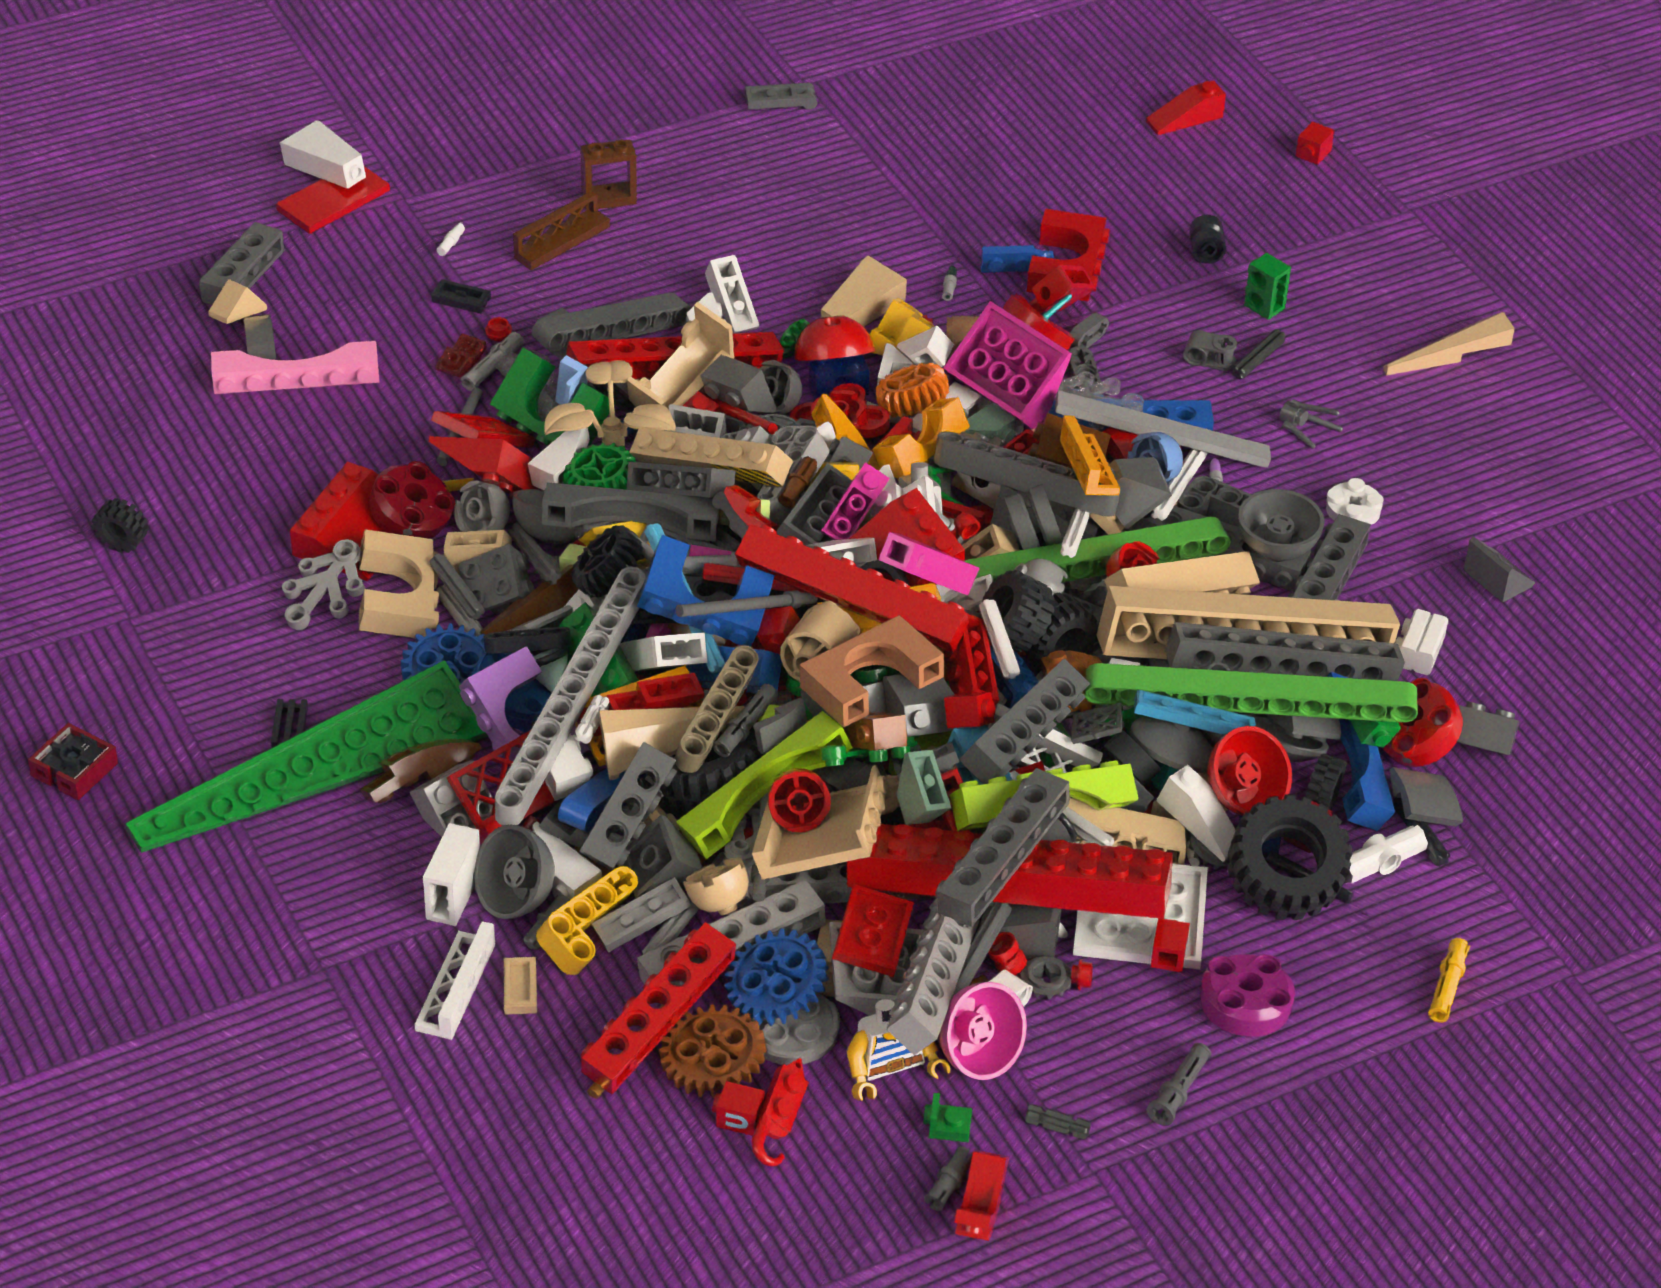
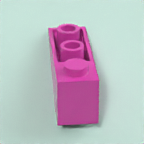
M865 462L841 496L821 532L832 540L849 539L853 536L890 478Z
M889 532L878 559L905 572L965 595H969L979 570L977 566L907 536Z

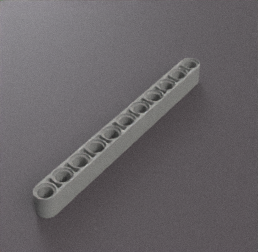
M626 567L618 574L495 795V818L500 825H518L523 820L639 610L637 604L646 579L645 573L641 569Z

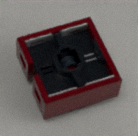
M67 723L28 758L30 774L33 778L49 786L57 784L59 791L79 801L118 764L116 746Z

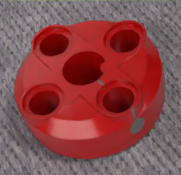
M1417 678L1411 682L1417 687V717L1410 722H1399L1401 729L1384 748L1381 747L1391 759L1408 767L1429 765L1444 757L1455 746L1463 727L1462 713L1454 697L1443 686L1432 683L1426 678Z

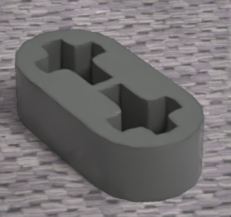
M1095 312L1076 325L1070 332L1075 339L1070 347L1083 346L1088 348L1098 341L1108 329V318Z

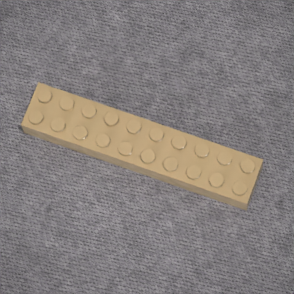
M1109 586L1097 631V638L1103 655L1167 659L1165 647L1174 622L1395 643L1400 622L1391 604Z

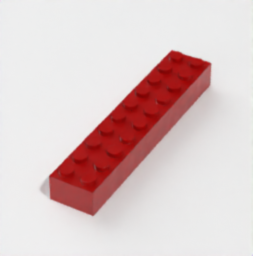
M881 824L877 827V841L873 844L871 856L847 861V887L852 888L853 884L872 890L935 896L939 883L942 880L946 881L953 872L956 862L966 856L973 841L977 838L979 839L983 834L973 833L968 830L958 832L942 830L937 827L916 828L906 824ZM1060 839L1054 841L1040 840L992 902L1164 919L1172 882L1173 852H1164L1160 849H1132L1128 846H1101L1097 843H1070Z

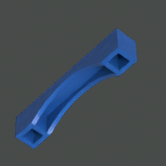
M1330 672V674L1327 676L1337 678H1348L1334 672ZM1339 719L1340 739L1346 748L1352 769L1350 788L1342 798L1347 820L1378 831L1395 813L1378 746L1361 744L1350 719Z

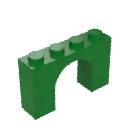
M523 347L490 405L499 410L496 414L497 416L509 423L513 419L518 421L517 428L529 435L532 431L538 433L536 439L549 446L551 442L565 431L545 434V421H542L540 418L538 400L556 366ZM582 382L571 403H579L584 406L585 410H592L601 426L604 419L609 415V399ZM593 423L588 427L589 446H591L597 435V430Z

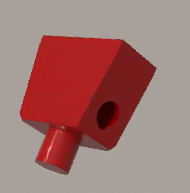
M1059 265L1032 287V292L1036 298L1030 301L1029 304L1041 314L1043 311H1048L1065 296L1071 294L1072 298L1057 310L1059 312L1096 288L1083 266Z

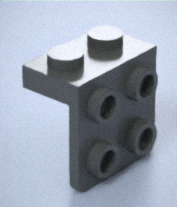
M510 544L463 561L459 565L460 577L483 606L484 612L511 601L524 599L534 590V586L529 580L528 570L530 569V564L527 556Z

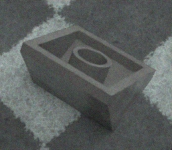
M1474 536L1469 540L1464 571L1502 603L1528 590L1536 583L1497 550Z

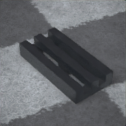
M441 279L431 294V301L433 303L479 314L482 313L483 307H486L487 301L491 299V291L444 279Z
M277 699L271 748L283 743L279 742L284 712H287L283 742L291 739L295 712H300L296 736L305 732L308 712L307 699H301V704L296 703L295 699H289V703H284L283 699Z

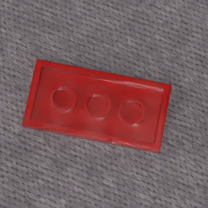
M364 166L366 177L348 189L321 179L277 202L276 209L279 213L311 234L389 192L390 184Z
M434 411L431 421L465 438L503 439L512 446L533 448L536 440L535 437L490 416Z

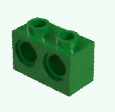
M1265 253L1258 259H1254L1248 267L1244 306L1269 320L1286 307L1291 266Z

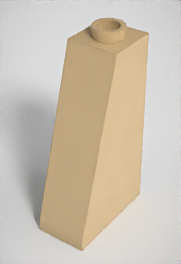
M867 256L821 309V318L843 315L859 322L865 327L885 314L894 299L906 300L907 279L872 257Z

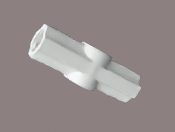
M1417 825L1415 827L1410 826L1387 837H1384L1382 834L1373 835L1364 843L1361 849L1352 852L1350 859L1351 867L1345 883L1356 882L1378 871L1382 875L1390 874L1399 867L1402 860L1427 850L1428 842L1424 831Z

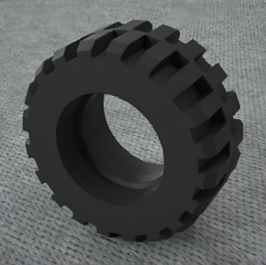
M751 727L749 736L745 741L739 742L726 758L719 756L712 747L702 766L696 772H683L674 764L672 768L677 770V773L668 787L663 784L660 788L664 794L658 804L660 808L668 814L671 813L675 817L682 818L761 758L763 754L758 751L755 730Z
M1284 795L1283 800H1279L1278 796L1267 798L1265 804L1258 802L1252 806L1250 813L1244 814L1231 840L1227 860L1230 862L1228 866L1229 877L1236 878L1233 886L1237 893L1244 892L1245 897L1243 900L1249 906L1256 904L1260 907L1258 912L1266 916L1269 911L1276 914L1275 919L1285 920L1287 915H1292L1293 920H1300L1304 918L1306 912L1309 916L1320 913L1322 907L1327 908L1334 901L1350 871L1352 846L1347 844L1350 838L1347 830H1340L1341 820L1335 814L1330 816L1327 813L1329 808L1320 803L1319 806L1312 804L1311 798L1303 796L1302 800H1296L1295 795ZM1277 837L1296 839L1306 845L1313 853L1317 863V870L1312 875L1302 878L1283 876L1274 871L1264 859L1261 849L1262 844L1267 840Z

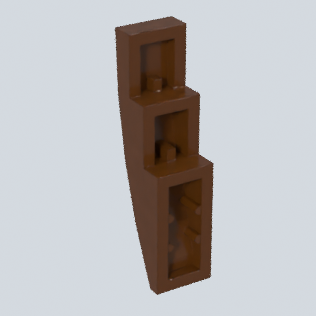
M568 565L561 571V578L557 579V584L551 585L549 582H542L524 599L514 601L479 633L486 635L492 632L507 631L563 608L579 590L572 581L573 565Z

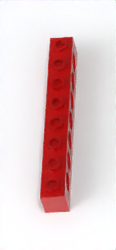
M774 332L733 334L735 360L756 368L762 367L761 363L765 361L775 360L782 362L784 349ZM682 336L569 341L566 355L587 367L598 362L626 361L632 367V378L635 380H640L644 377L651 379L681 346Z

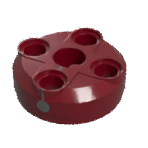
M420 461L393 465L384 469L376 478L369 498L372 516L386 532L427 539L434 538L444 529L456 504L445 483L432 473L425 463Z

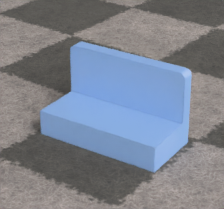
M567 355L560 361L555 402L560 405L571 403L582 382L586 385L588 382L586 379L588 367Z

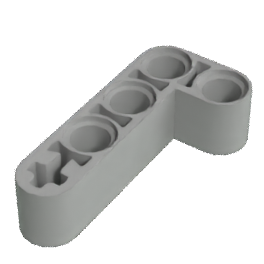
M785 426L777 430L771 438L772 443L793 460L783 487L764 484L757 495L758 499L770 500V519L778 525L782 524L793 510V507L786 508L778 500L789 482L788 476L796 471L804 457L809 456L817 461V469L809 480L810 484L829 454V448L815 426ZM805 491L802 492L801 496L799 497V500L804 495Z

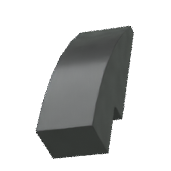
M271 315L244 317L248 354L264 359L276 360Z

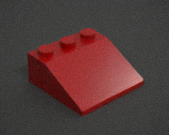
M429 436L428 442L482 477L483 482L499 486L504 492L509 494L510 499H513V493L518 490H539L531 482L528 463L532 458L503 439Z
M917 488L891 501L849 538H874L877 560L880 557L889 532L907 536L965 561V549ZM903 571L909 580L910 587L934 583ZM880 572L884 576L883 578L894 581L887 573Z

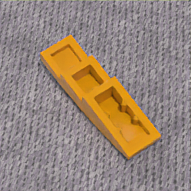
M821 394L812 412L816 427L818 428L828 421L832 424L836 439L840 440L841 436H844L870 450L861 434L843 411L827 394ZM872 454L868 464L879 471L878 463Z

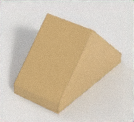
M228 279L211 306L209 316L229 324L267 310V304L246 286Z

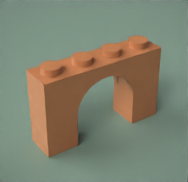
M900 615L799 664L800 688L843 727L869 715L868 691L850 675L859 668L870 665L891 667L899 671L918 689L944 677V654Z

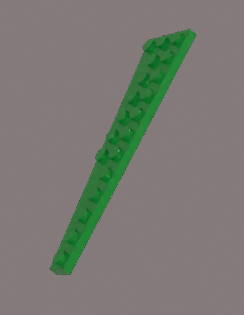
M443 660L127 822L125 829L139 851L143 853L382 773L384 770L379 762L409 747L444 739L477 741L489 736L478 726L477 716L472 708L464 703L459 688L461 683L446 661Z

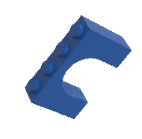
M661 535L654 551L637 607L649 613L675 620L679 624H686L703 630L707 634L731 640L735 644L751 647L759 631L765 609L678 617L676 615L675 609L677 605L702 603L704 601L693 596L684 585L682 579V569L690 545ZM746 566L733 599L769 596L775 575Z

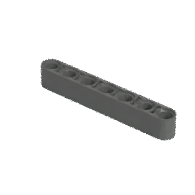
M673 292L542 318L533 326L532 336L548 351L557 353L566 351L569 341L623 339L683 326L687 323V312L692 307Z
M945 431L938 434L933 461L941 467L1028 493L1029 488L1043 484L1048 500L1101 516L1110 517L1116 515L1120 492L1119 496L1085 495L1072 468L958 433Z

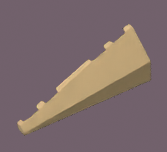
M1504 312L1494 314L1384 365L1383 371L1386 375L1458 363L1461 362L1463 353L1511 345L1515 328Z
M736 706L726 724L731 719H735L745 706ZM700 707L599 711L600 730L605 749L609 780L619 778V773L628 769L643 741L668 756L676 754L684 733ZM725 724V726L723 727V729H722V731H721L722 734H723L724 731L726 730V729H725L726 724Z

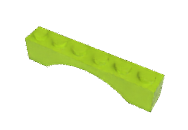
M821 711L676 821L683 836L694 846L699 854L708 859L731 841L735 829L743 816L760 798L769 792L773 781L782 772L793 768H805L811 771L827 767L825 766V760L821 758V747L846 745V751L851 750L853 747L843 727L825 712Z
M1115 760L1102 763L1100 768L1091 769V765L1087 764L1072 768L1073 772L1063 773L1062 768L1046 771L1069 781V797L1085 802L1096 810L1125 807L1139 800L1131 763L1119 765L1118 761ZM1032 772L1016 776L1017 780L1007 781L1006 776L989 779L988 784L978 785L977 780L959 784L960 789L949 794L957 831L987 827L989 821L992 818H996L1002 811L1006 800L1012 798L1018 791L1022 780L1028 778Z

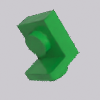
M933 1093L932 1105L926 1104L924 1113V1124L930 1125L929 1138L968 1143L972 1108L939 1105L940 1093Z

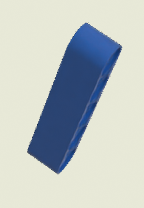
M606 768L569 794L559 808L558 820L584 832H590L626 771L619 773V778L609 780ZM648 774L640 775L637 781H640L641 778L645 779Z

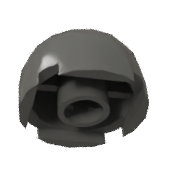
M775 360L765 361L761 363L763 366L759 369L763 372L777 410L774 413H759L765 415H785L797 406L802 396L800 377L789 365Z

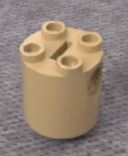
M824 601L822 604L814 605L806 611L781 645L780 658L783 667L791 677L800 682L799 664L860 634L859 626L847 612L839 608L832 601Z

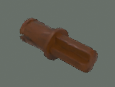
M809 456L804 457L796 471L788 476L789 482L778 498L780 504L784 507L794 508L802 492L809 488V480L817 469V461Z

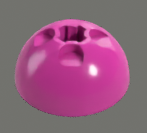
M980 982L958 991L952 996L939 1032V1042L947 1060L958 1071L974 1079H992L1006 1072L1015 1063L1024 1046L1027 1022L1023 1005L1011 989L999 983Z

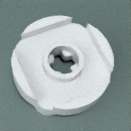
M1352 478L1348 482L1335 485L1328 491L1326 511L1334 521L1338 514L1372 525L1380 517L1384 499L1374 488L1365 485L1362 479Z

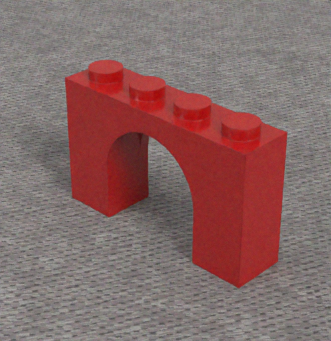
M1045 208L1041 222L1039 245L1070 249L1082 256L1070 260H1060L1032 255L1028 270L1026 292L1033 293L1032 287L1059 265L1083 266L1096 288L1093 292H1096L1098 276L1101 274L1102 260L1105 258L1106 244H1108L1110 229L1106 228L1107 217ZM1091 292L1079 300L1089 302Z

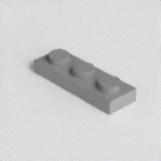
M674 877L593 922L592 926L609 953L691 907V904Z

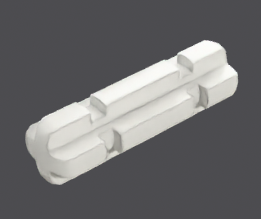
M599 694L593 698L592 705L588 707L580 721L581 723L575 730L576 741H582L584 744L591 741L593 733L596 732L600 725L599 711L608 710L609 708L608 704L610 701L607 697H602Z

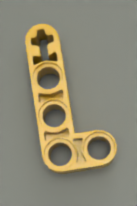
M625 866L615 868L554 911L537 930L536 938L539 945L561 971L568 975L579 974L595 956V946L584 930L589 928L593 922L621 905L638 885V878L635 872Z

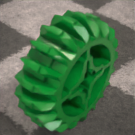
M604 442L599 446L592 444L587 449L581 447V452H574L571 464L566 465L565 470L562 472L563 484L626 490L629 462L637 461L629 453V450H626L624 446L617 447L615 443L609 446L605 445Z

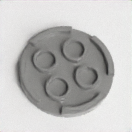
M816 992L815 994L819 1002L813 1003L809 1001L807 1005L810 1011L798 1010L797 1020L790 1014L787 1016L786 1024H782L780 1018H776L773 1026H770L765 1018L759 1025V1029L763 1030L767 1050L764 1053V1058L773 1063L788 1065L799 1058L802 1059V1064H807L826 1055L836 1044L840 1031V1016L834 1002H830L826 997Z

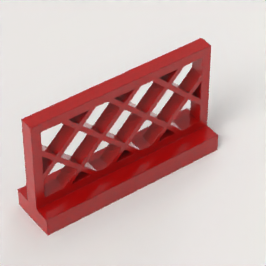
M530 731L447 777L449 784L476 829L479 830L480 844L484 842L492 831L502 826L495 818V799L480 795L482 780L498 784V790L506 775L507 766L511 767L513 761L509 760L511 749L513 747L521 748L524 744L522 742L526 740ZM505 752L504 758L498 757ZM488 761L502 764L499 778L484 774ZM480 766L479 772L473 771ZM463 775L477 778L475 791L464 790L458 778ZM545 780L523 820L528 818L529 815H533L556 802ZM478 800L493 805L491 816L483 821L476 811Z

